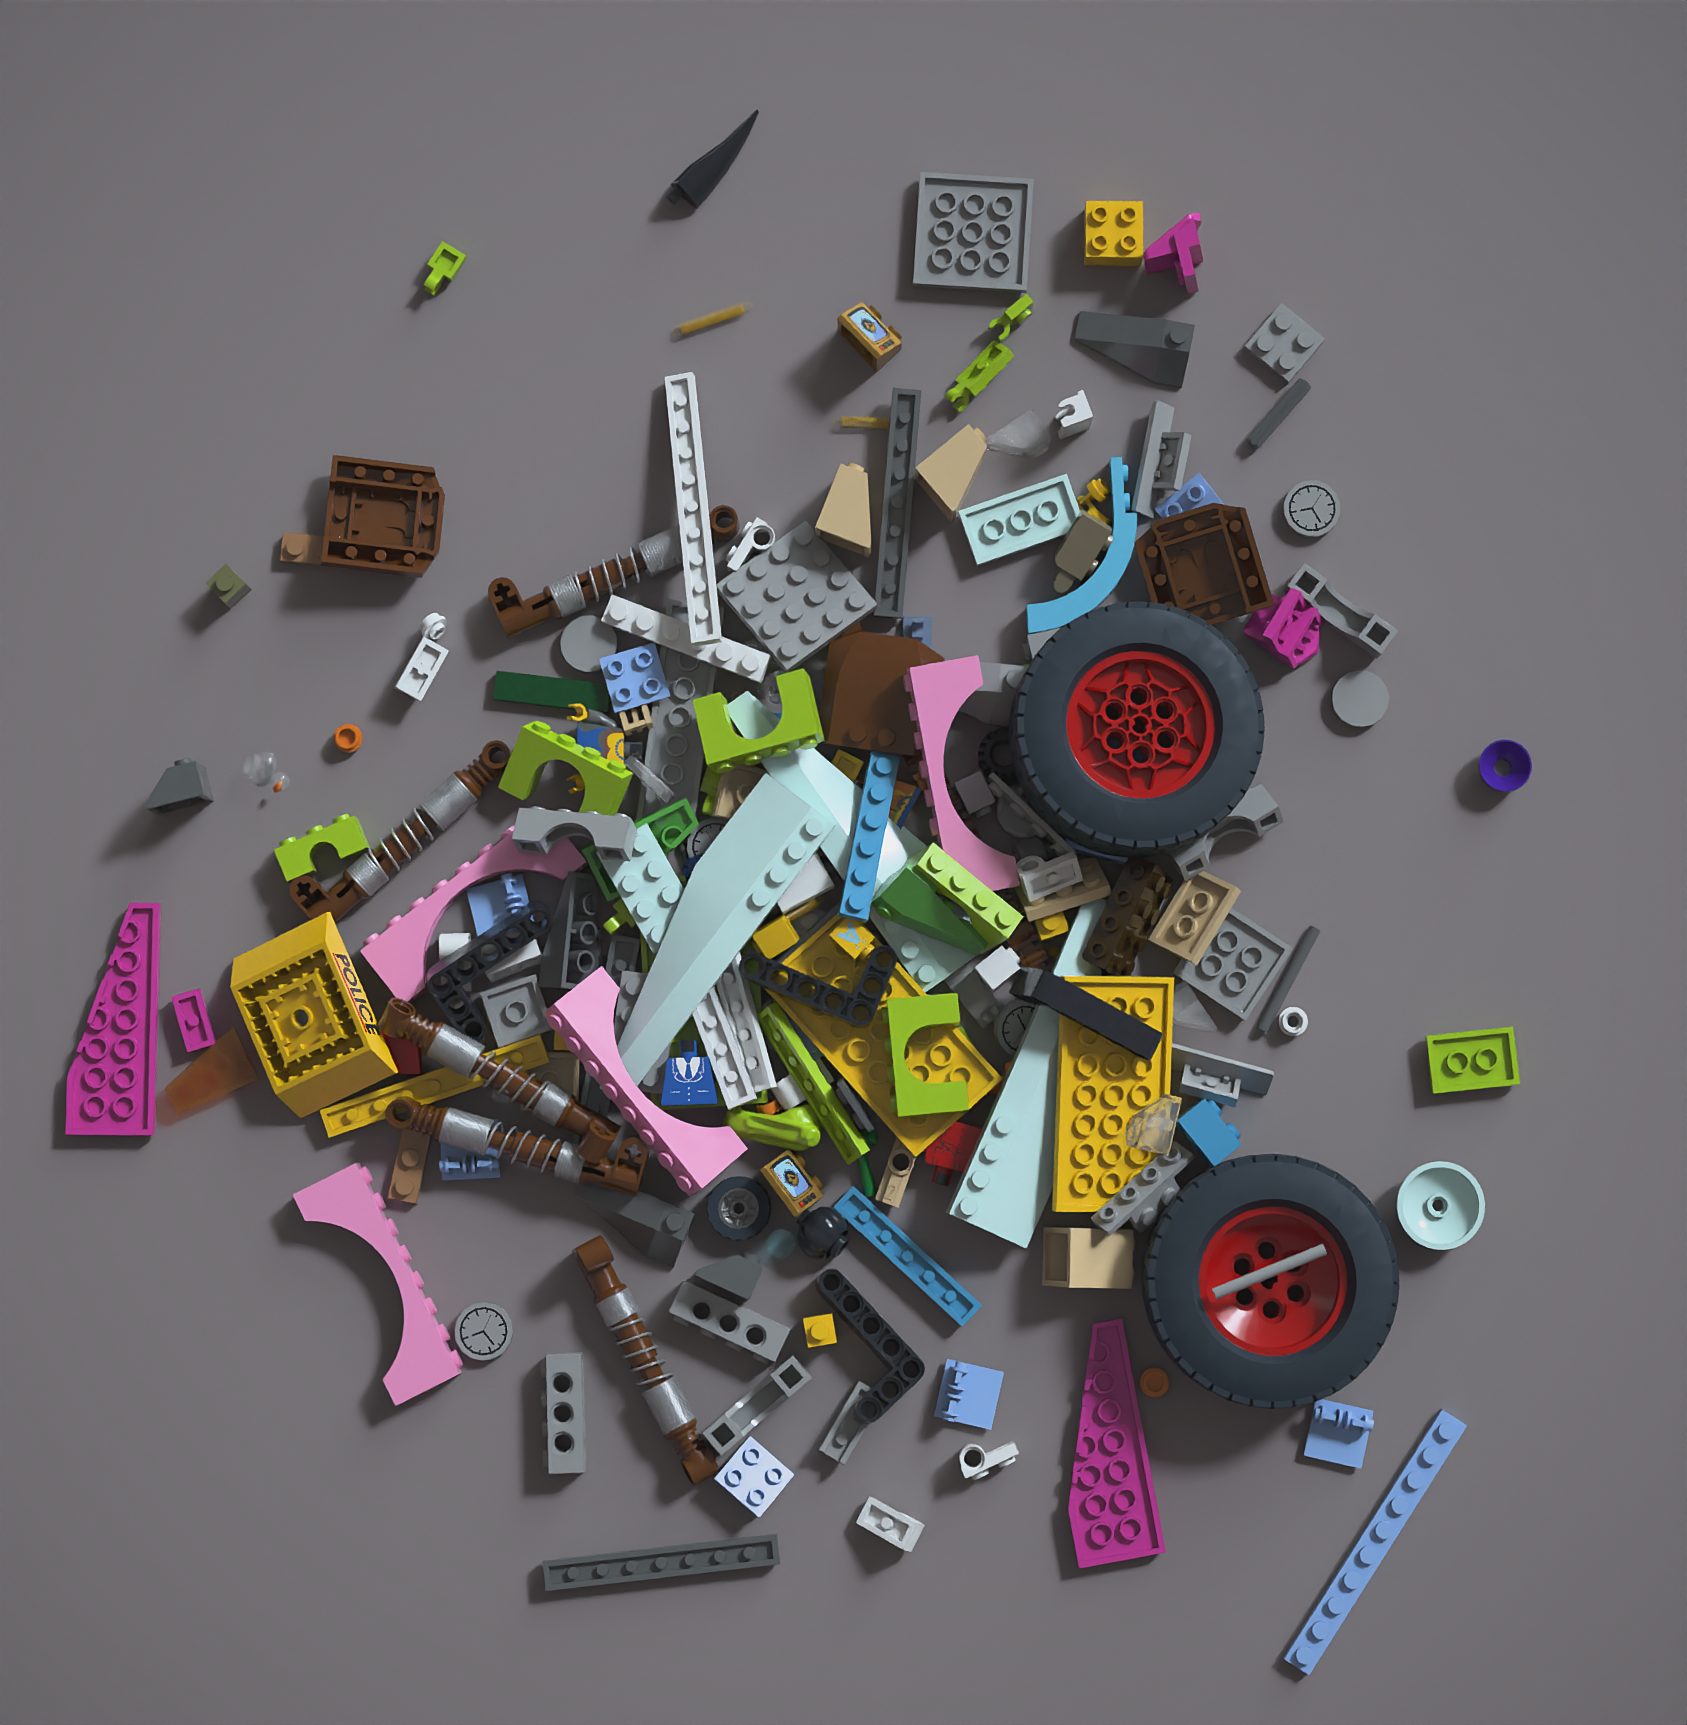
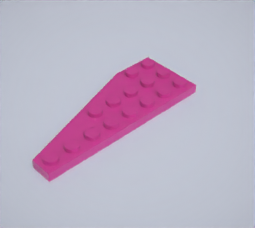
M129 903L115 949L110 956L104 979L101 981L86 1022L85 1032L77 1047L76 1057L67 1075L65 1135L155 1136L160 903Z
M1122 1318L1092 1323L1067 1508L1078 1568L1166 1553Z

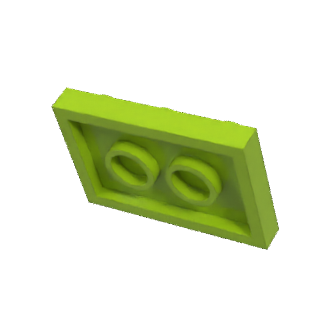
M1513 1026L1425 1036L1432 1094L1520 1085Z

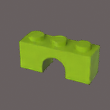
M344 814L333 819V824L323 828L322 825L307 830V836L296 840L295 837H290L279 842L280 847L274 849L286 881L291 884L299 876H311L318 873L314 864V854L321 846L333 845L343 861L368 852L370 846L358 818L355 816L349 817V814Z

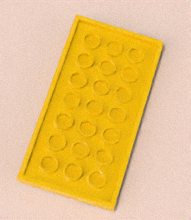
M837 913L781 964L854 995L871 954L864 961L859 958L854 962L829 939V935L845 919L838 917ZM859 922L870 934H872L862 922ZM875 937V942L872 945L875 948L882 946ZM881 953L877 955L875 961L880 967H888L892 963V958L887 953ZM898 962L874 1019L865 1028L853 1027L765 989L915 1158L965 1114L957 1113L898 1119L897 1112H891L890 1095L895 1094V1083H889L887 1065H893L892 1053L886 1054L884 1036H890L889 1024L883 1025L882 1007H887V999L927 996ZM776 972L772 976L771 981L775 986H783L787 983L788 976L784 972ZM868 980L864 984V990L868 994H876L881 988L876 980ZM805 983L799 987L798 993L804 998H809L815 993V988L813 985ZM830 995L825 1000V1005L832 1010L838 1009L842 1004L841 998L837 995ZM862 1006L856 1007L852 1012V1016L857 1021H864L868 1018L869 1011ZM955 1025L920 1030L910 1038L905 1047L904 1058L909 1071L919 1080L927 1083L966 1081L969 1109L1003 1080Z
M1060 975L1062 979L1163 1033V1036L1151 1061H1148L1059 1014L1052 1211L1097 1212L1168 1147L1174 999L1173 977Z

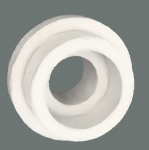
M437 613L428 615L420 624L422 636L429 640L440 638L446 631L447 620L444 616H439Z
M1289 1007L1281 1012L1278 1024L1284 1034L1297 1036L1302 1034L1307 1028L1308 1019L1305 1012L1300 1008ZM1290 1016L1297 1018L1298 1024L1296 1027L1288 1025L1287 1021Z

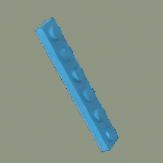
M873 750L869 755L838 917L863 923L868 921L900 757Z
M854 1186L836 1203L834 1208L962 1327L982 1306Z

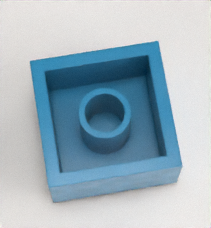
M1204 1098L1198 1100L1172 1122L1208 1167H1215L1242 1145L1238 1140L1241 1134L1232 1123L1225 1124L1219 1117L1223 1112L1213 1100L1207 1101Z

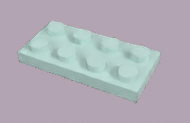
M1067 474L958 511L977 566L1064 537L1080 513Z
M645 823L637 828L630 862L605 860L601 858L598 851H596V854L654 954L658 952L683 895L684 888L648 824Z

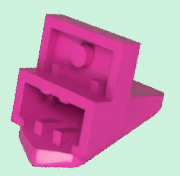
M1196 212L1186 215L1146 248L1143 255L1148 274L1176 268L1179 285H1186L1188 294L1199 292L1193 265L1203 262L1197 234L1202 222L1200 213Z
M1290 588L1287 595L1282 598L1272 595L1275 606L1254 612L1244 627V633L1246 637L1269 650L1273 657L1295 669L1296 666L1303 664L1318 654L1319 628L1323 621L1318 610L1307 605L1301 591Z

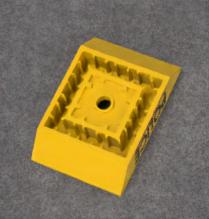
M326 912L233 958L230 988L275 1095L300 1118L308 1116L398 1073L330 912ZM300 1010H304L308 1015V1022L305 1026L298 1020Z

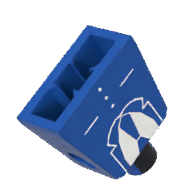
M697 1040L679 1041L680 1058H667L661 1106L718 1104L709 1057H697Z

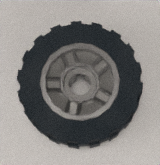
M734 1176L724 1179L713 1188L707 1200L708 1220L713 1229L721 1236L735 1241L747 1240L758 1235L767 1225L771 1215V1201L767 1191L760 1183L748 1177ZM736 1203H742L745 1207L744 1212L741 1214L735 1213L733 1206Z

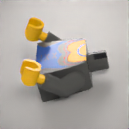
M582 704L568 705V707L575 708L577 714L576 716H566L567 720L582 721L577 722L578 745L584 748H594L601 753L600 756L609 761H619L625 766L626 759H642V742H625L624 729L620 728L617 721L602 712L587 709ZM577 770V774L567 778V781L573 780L577 785L576 788L568 790L570 794L582 790L585 791L583 778Z

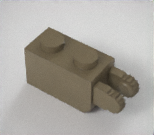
M1083 509L1055 551V560L1059 569L1056 572V576H1054L1053 587L1054 590L1060 593L1067 592L1076 578L1082 581L1085 574L1090 576L1098 564L1095 558L1100 550L1105 552L1114 538L1110 535L1112 533L1111 526Z

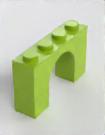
M804 668L776 676L782 702V716L779 724L771 733L758 739H746L735 734L727 707L728 703L721 692L693 700L706 763L713 772L727 773L738 765H755L760 763L763 758L770 756L775 758L784 757L791 750L798 748L802 750L812 749L817 746V743L825 741L810 676Z
M533 721L522 726L498 788L521 800H525L534 795L550 760H562L573 765L579 771L584 781L585 796L578 813L594 811L601 815L613 816V814L618 812L633 775L631 771L625 769L626 766L616 760L609 761L600 756L601 753L591 747L584 748L576 744L574 738L551 731L550 726L546 723Z
M934 843L912 856L903 865L904 867L910 863L937 886L936 893L952 899L968 913L971 918L969 923L988 943L986 948L979 951L980 954L1007 940L1023 918L1019 912Z
M958 993L887 999V1007H882L883 1025L889 1024L890 1036H884L886 1054L892 1053L893 1065H887L889 1083H895V1094L890 1095L891 1112H897L898 1119L967 1113L969 1105L966 1081L945 1083L921 1081L909 1071L904 1058V1051L908 1041L920 1030L960 1025Z

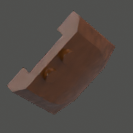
M333 455L321 566L422 578L439 554L445 494L435 476L434 467Z
M1218 503L1207 504L1157 520L1151 528L1134 542L1153 603L1166 604L1168 607L1173 606L1185 610L1187 613H1192L1207 621L1208 625L1218 624L1275 606L1246 508Z
M857 632L831 641L829 643L819 713L825 741L820 743L922 757L921 749L916 750L913 733L918 731L916 720L911 721L908 704L912 703L911 693L905 691L903 675L907 674L906 668L943 662L945 658L919 640L912 638Z

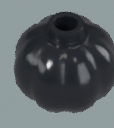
M827 1206L819 1207L811 1212L806 1209L796 1221L799 1225L797 1233L798 1245L811 1258L824 1260L830 1255L836 1258L850 1241L846 1237L849 1232L847 1220L834 1208Z

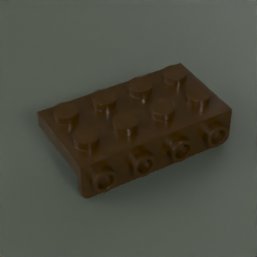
M1139 856L1129 857L1082 953V958L1086 962L1097 966L1109 976H1131L1135 967L1134 960L1138 952L1142 951L1147 943V933L1151 925H1154L1159 918V908L1163 900L1167 899L1172 891L1173 879L1157 864Z

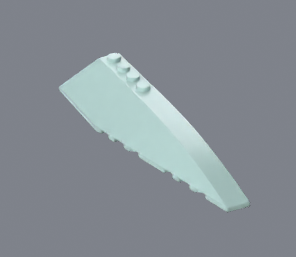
M748 691L727 705L730 718L746 739L764 737L771 733L780 722V719ZM798 748L789 751L790 753L784 757L775 758L770 756L763 758L761 762L772 778L836 825L820 847L842 879L845 880L862 790L814 748L808 750ZM889 817L873 897L890 875L901 869L908 859L927 847L904 826L900 830ZM936 893L942 901L949 900L955 906L953 912L958 918L966 919L968 922L971 920L968 913L959 904L945 895ZM872 905L870 907L869 917L890 947L894 949L897 957L911 977L924 992H927L979 954V952L976 954L969 953L896 924L889 919L882 918L877 914Z
M767 773L764 774L695 865L618 1043L617 1049L623 1065L637 1087L836 826L832 821Z
M1100 898L1080 905L1051 973L1059 977L1060 975L1101 976L1102 970L1086 962L1082 958V953L1107 903L1106 900ZM1039 1005L1035 1007L946 1210V1213L1024 1248H1027L1052 1191L1054 1172L1059 1013Z

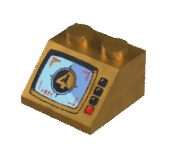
M861 302L837 318L838 333L878 372L902 349V342L900 341L902 337L892 326L887 328L880 321L882 316L872 305L867 307Z
M788 1149L761 1168L760 1171L794 1217H797L824 1196L821 1190L825 1187L815 1174L809 1177L803 1169L807 1163L800 1153L796 1151L792 1154Z

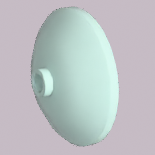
M1437 1161L1421 1165L1407 1175L1397 1194L1396 1210L1403 1230L1411 1239L1427 1248L1446 1250L1461 1246L1476 1234L1484 1218L1485 1200L1478 1181L1470 1172L1454 1163ZM1435 1200H1439L1442 1203V1208L1439 1211H1435L1432 1207Z

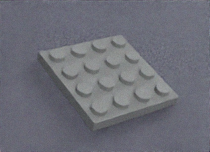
M920 172L913 286L1027 293L1034 179Z
M804 521L780 538L771 548L762 551L745 563L737 572L734 571L716 584L719 595L785 673L792 671L875 611L878 605L825 542L815 534V531L807 521Z

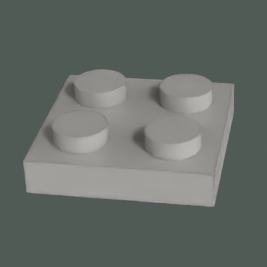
M1280 303L1248 341L1244 349L1288 384L1320 347L1325 338Z
M536 974L480 993L498 1048L554 1030L543 1015V1012L548 1008L541 988L538 987L539 982Z

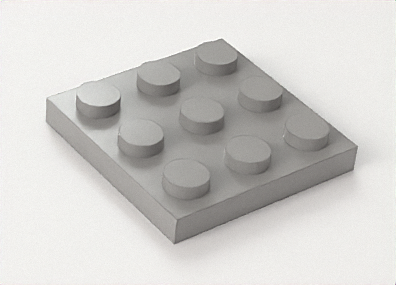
M1231 908L1197 966L1181 958L1172 974L1243 1021H1246L1293 948Z

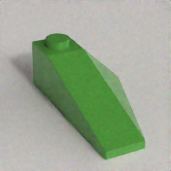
M687 798L633 822L636 828L645 823L648 824L665 856L699 825ZM594 841L580 847L607 901L609 902L619 897L617 889L596 854L598 850L595 847Z
M910 863L890 875L872 899L871 905L882 918L889 919L896 924L969 953L976 954L988 945L986 940L966 919L958 918L954 914L953 909L955 906L949 900L942 901L935 893L938 889L937 886Z

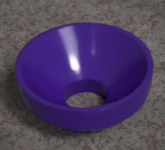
M1503 739L1491 743L1484 749L1479 759L1478 770L1482 781L1488 787L1498 792H1511L1521 788L1527 782L1532 771V762L1528 751L1521 744ZM1497 760H1505L1509 763L1510 772L1507 776H1499L1495 773L1494 764Z

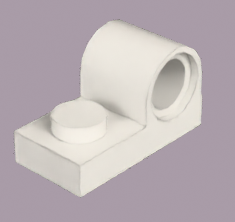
M1073 851L1048 862H1044L1039 856H1028L1017 863V871L1022 889L1029 902L1083 881L1077 856Z
M870 1496L856 1521L857 1524L909 1552H912L925 1527L924 1524L914 1518L898 1512Z

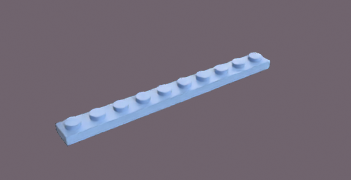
M1439 1410L1283 1656L1286 1661L1310 1675L1467 1425L1444 1410Z

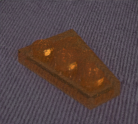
M233 1026L166 1085L165 1090L178 1115L258 1080V1075Z

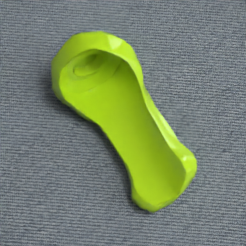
M799 1105L774 1116L749 1112L736 1107L728 1110L723 1120V1127L730 1126L740 1140L749 1139L761 1144L793 1151L807 1150L816 1146L820 1141V1135L823 1130L822 1123L810 1105Z

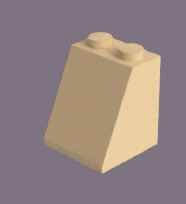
M969 424L915 467V481L950 522L956 518L986 456L987 445L985 442H987V438L980 429L976 427L973 430Z
M849 462L846 466L840 463L815 526V534L825 542L869 558L871 555L868 474L863 472L864 468L857 464Z
M1044 1227L1042 1286L1132 1289V1281L1135 1275L1132 1266L1133 1251L1135 1249L1133 1230L1117 1229L1109 1236L1102 1229Z

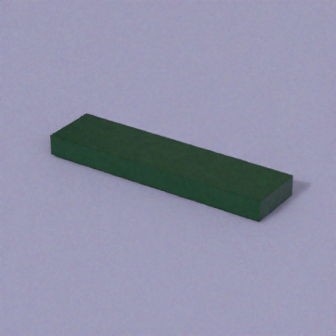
M497 671L493 700L572 710L576 709L568 707V705L582 704L587 709L608 714L610 694L606 683Z

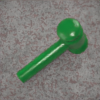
M866 1128L858 1129L868 1147L870 1144H877L878 1136L875 1128L870 1133ZM866 1153L857 1160L865 1196L870 1197L876 1195L877 1192Z

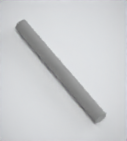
M1320 1244L1212 1288V1292L1216 1300L1323 1257L1327 1255L1324 1245Z

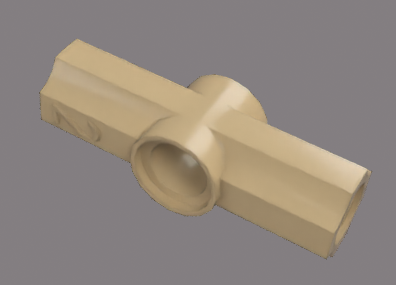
M897 1137L888 1158L875 1200L899 1208L916 1158ZM900 1153L905 1154L910 1161L908 1168L903 1171L895 1169L892 1163L894 1156Z

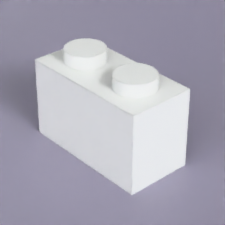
M1000 946L974 967L973 971L992 993L1019 971L1018 963L1021 960L1010 947L1006 950L1003 946Z

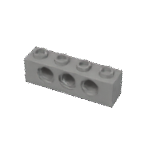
M686 1279L683 1280L669 1310L670 1313L674 1314L672 1320L687 1327L690 1322L701 1327L699 1332L712 1339L719 1335L727 1339L725 1345L740 1352L743 1347L754 1352L752 1357L765 1364H768L769 1360L776 1361L790 1331V1328ZM699 1302L707 1303L710 1307V1315L706 1319H700L694 1313V1307ZM724 1315H732L736 1318L737 1327L735 1330L725 1331L721 1327L720 1321ZM752 1327L760 1328L764 1334L762 1342L758 1344L749 1342L747 1339L748 1330Z
M583 1353L547 1354L546 1360H541V1378H546L547 1390H542L541 1395L542 1408H547V1419L542 1420L543 1437H548V1449H543V1466L548 1467L549 1474L584 1473L586 1471ZM564 1375L569 1378L570 1388L567 1391L562 1392L555 1387L557 1376ZM566 1405L571 1411L569 1420L561 1421L556 1417L555 1411L557 1406ZM564 1434L570 1437L572 1445L569 1450L563 1451L557 1447L556 1439L559 1435Z

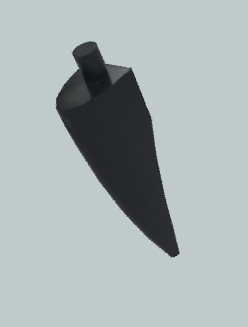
M755 110L723 142L690 164L670 184L674 189L666 198L672 204H675L683 197L692 206L698 208L713 192L737 158L752 130L759 111Z

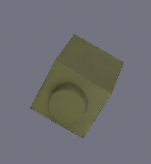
M227 563L206 582L211 590L230 609L252 590Z

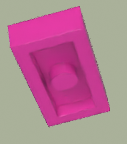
M198 988L172 996V1002L187 1053L217 1045L201 989Z

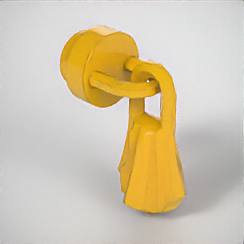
M1102 479L1092 480L1087 484L1089 493L1076 499L1078 507L1081 511L1083 509L1081 505L1087 504L1090 508L1087 511L1089 514L1109 525L1110 520L1100 513L1091 501L1096 499L1099 502H1103L1108 498L1107 494L1110 492V489Z

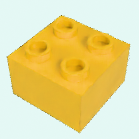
M1086 201L1084 207V266H1141L1143 260V201Z

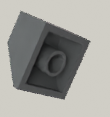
M191 758L175 761V766L165 770L145 804L147 810L161 815L214 801L206 767L196 761H192Z
M744 1252L743 1256L737 1254L700 1268L696 1271L695 1276L749 1300L765 1266L759 1264L762 1258L749 1252Z

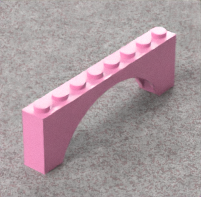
M979 656L906 668L907 674L903 675L905 691L910 692L912 703L908 704L911 721L916 720L918 732H914L913 736L916 750L921 749L923 761H919L921 778H926L928 789L924 790L926 806L932 807L933 818L929 819L932 836L937 835L940 849L992 891L1020 886L1015 857L991 848L965 826L952 805L944 778V747L951 723L965 700L983 685Z
M515 826L510 827L501 834L502 840L495 846L490 843L478 852L479 858L472 864L467 861L455 870L456 876L448 882L444 879L432 888L434 893L425 900L421 897L409 906L411 911L404 917L398 915L386 924L388 929L381 935L375 933L363 942L365 947L360 952L394 996L411 1004L428 990L426 963L429 944L439 920L450 905L466 889L486 879L506 873L535 872L556 877L565 882L569 871L580 872L588 865L568 837L557 842L547 854L519 852L512 841Z
M601 966L544 1011L543 1015L547 1018L550 1027L556 1030L563 1038L567 1048L572 1053H575L583 1063L586 1072L599 1083L604 1094L620 1109L623 1118L636 1129L640 1139L656 1154L659 1163L668 1169L676 1179L679 1188L690 1197L707 1185L748 1148L730 1126L719 1128L700 1127L675 1119L655 1106L637 1088L623 1065L615 1041L613 1017L616 998L620 988Z
M354 1163L293 1194V1197L305 1221H319L338 1225L365 1239L381 1254L396 1278L403 1301L404 1328L398 1354L390 1370L383 1378V1382L395 1406L462 1373L460 1367L463 1366V1362L456 1350L451 1351L447 1340L450 1339L449 1333L443 1323L438 1324L434 1316L437 1313V1309L430 1297L425 1298L421 1290L425 1285L418 1271L413 1272L408 1263L412 1260L409 1251L404 1244L400 1246L395 1237L399 1232L392 1218L387 1220L382 1210L386 1208L383 1198L379 1192L374 1194L369 1184L373 1182V1178L366 1166L361 1167L360 1163Z

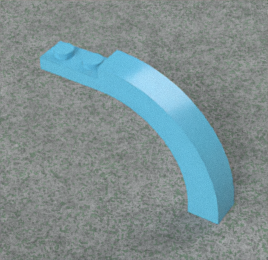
M1110 457L1108 463L1112 513L1111 536L1114 538L1109 545L1104 560L1096 572L1075 591L1053 601L1027 604L1025 609L1027 635L1062 628L1075 618L1097 609L1110 596L1122 578L1131 558L1137 530V513H1125V510H1130L1129 493H1124V482H1128V466L1122 465V457Z

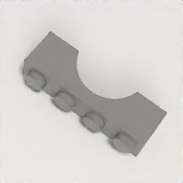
M1305 563L1283 591L1286 594L1290 588L1301 591L1307 605L1316 608L1323 621L1376 659L1383 653L1398 632V630L1376 614L1364 611L1349 602L1331 586L1325 577Z
M1260 783L1254 788L1248 789L1234 810L1210 832L1188 846L1166 853L1167 857L1186 882L1210 867V851L1221 837L1237 831L1250 832L1260 837L1283 823L1279 806Z
M532 806L529 809L519 808L512 841L519 852L547 854L560 840L571 836H583L594 841L595 847L602 859L630 862L637 828L631 817L621 813H615L612 816L601 815L594 811L576 813L568 809L552 811Z
M792 1355L703 1431V1435L722 1456L774 1409L812 1379V1376L797 1358Z

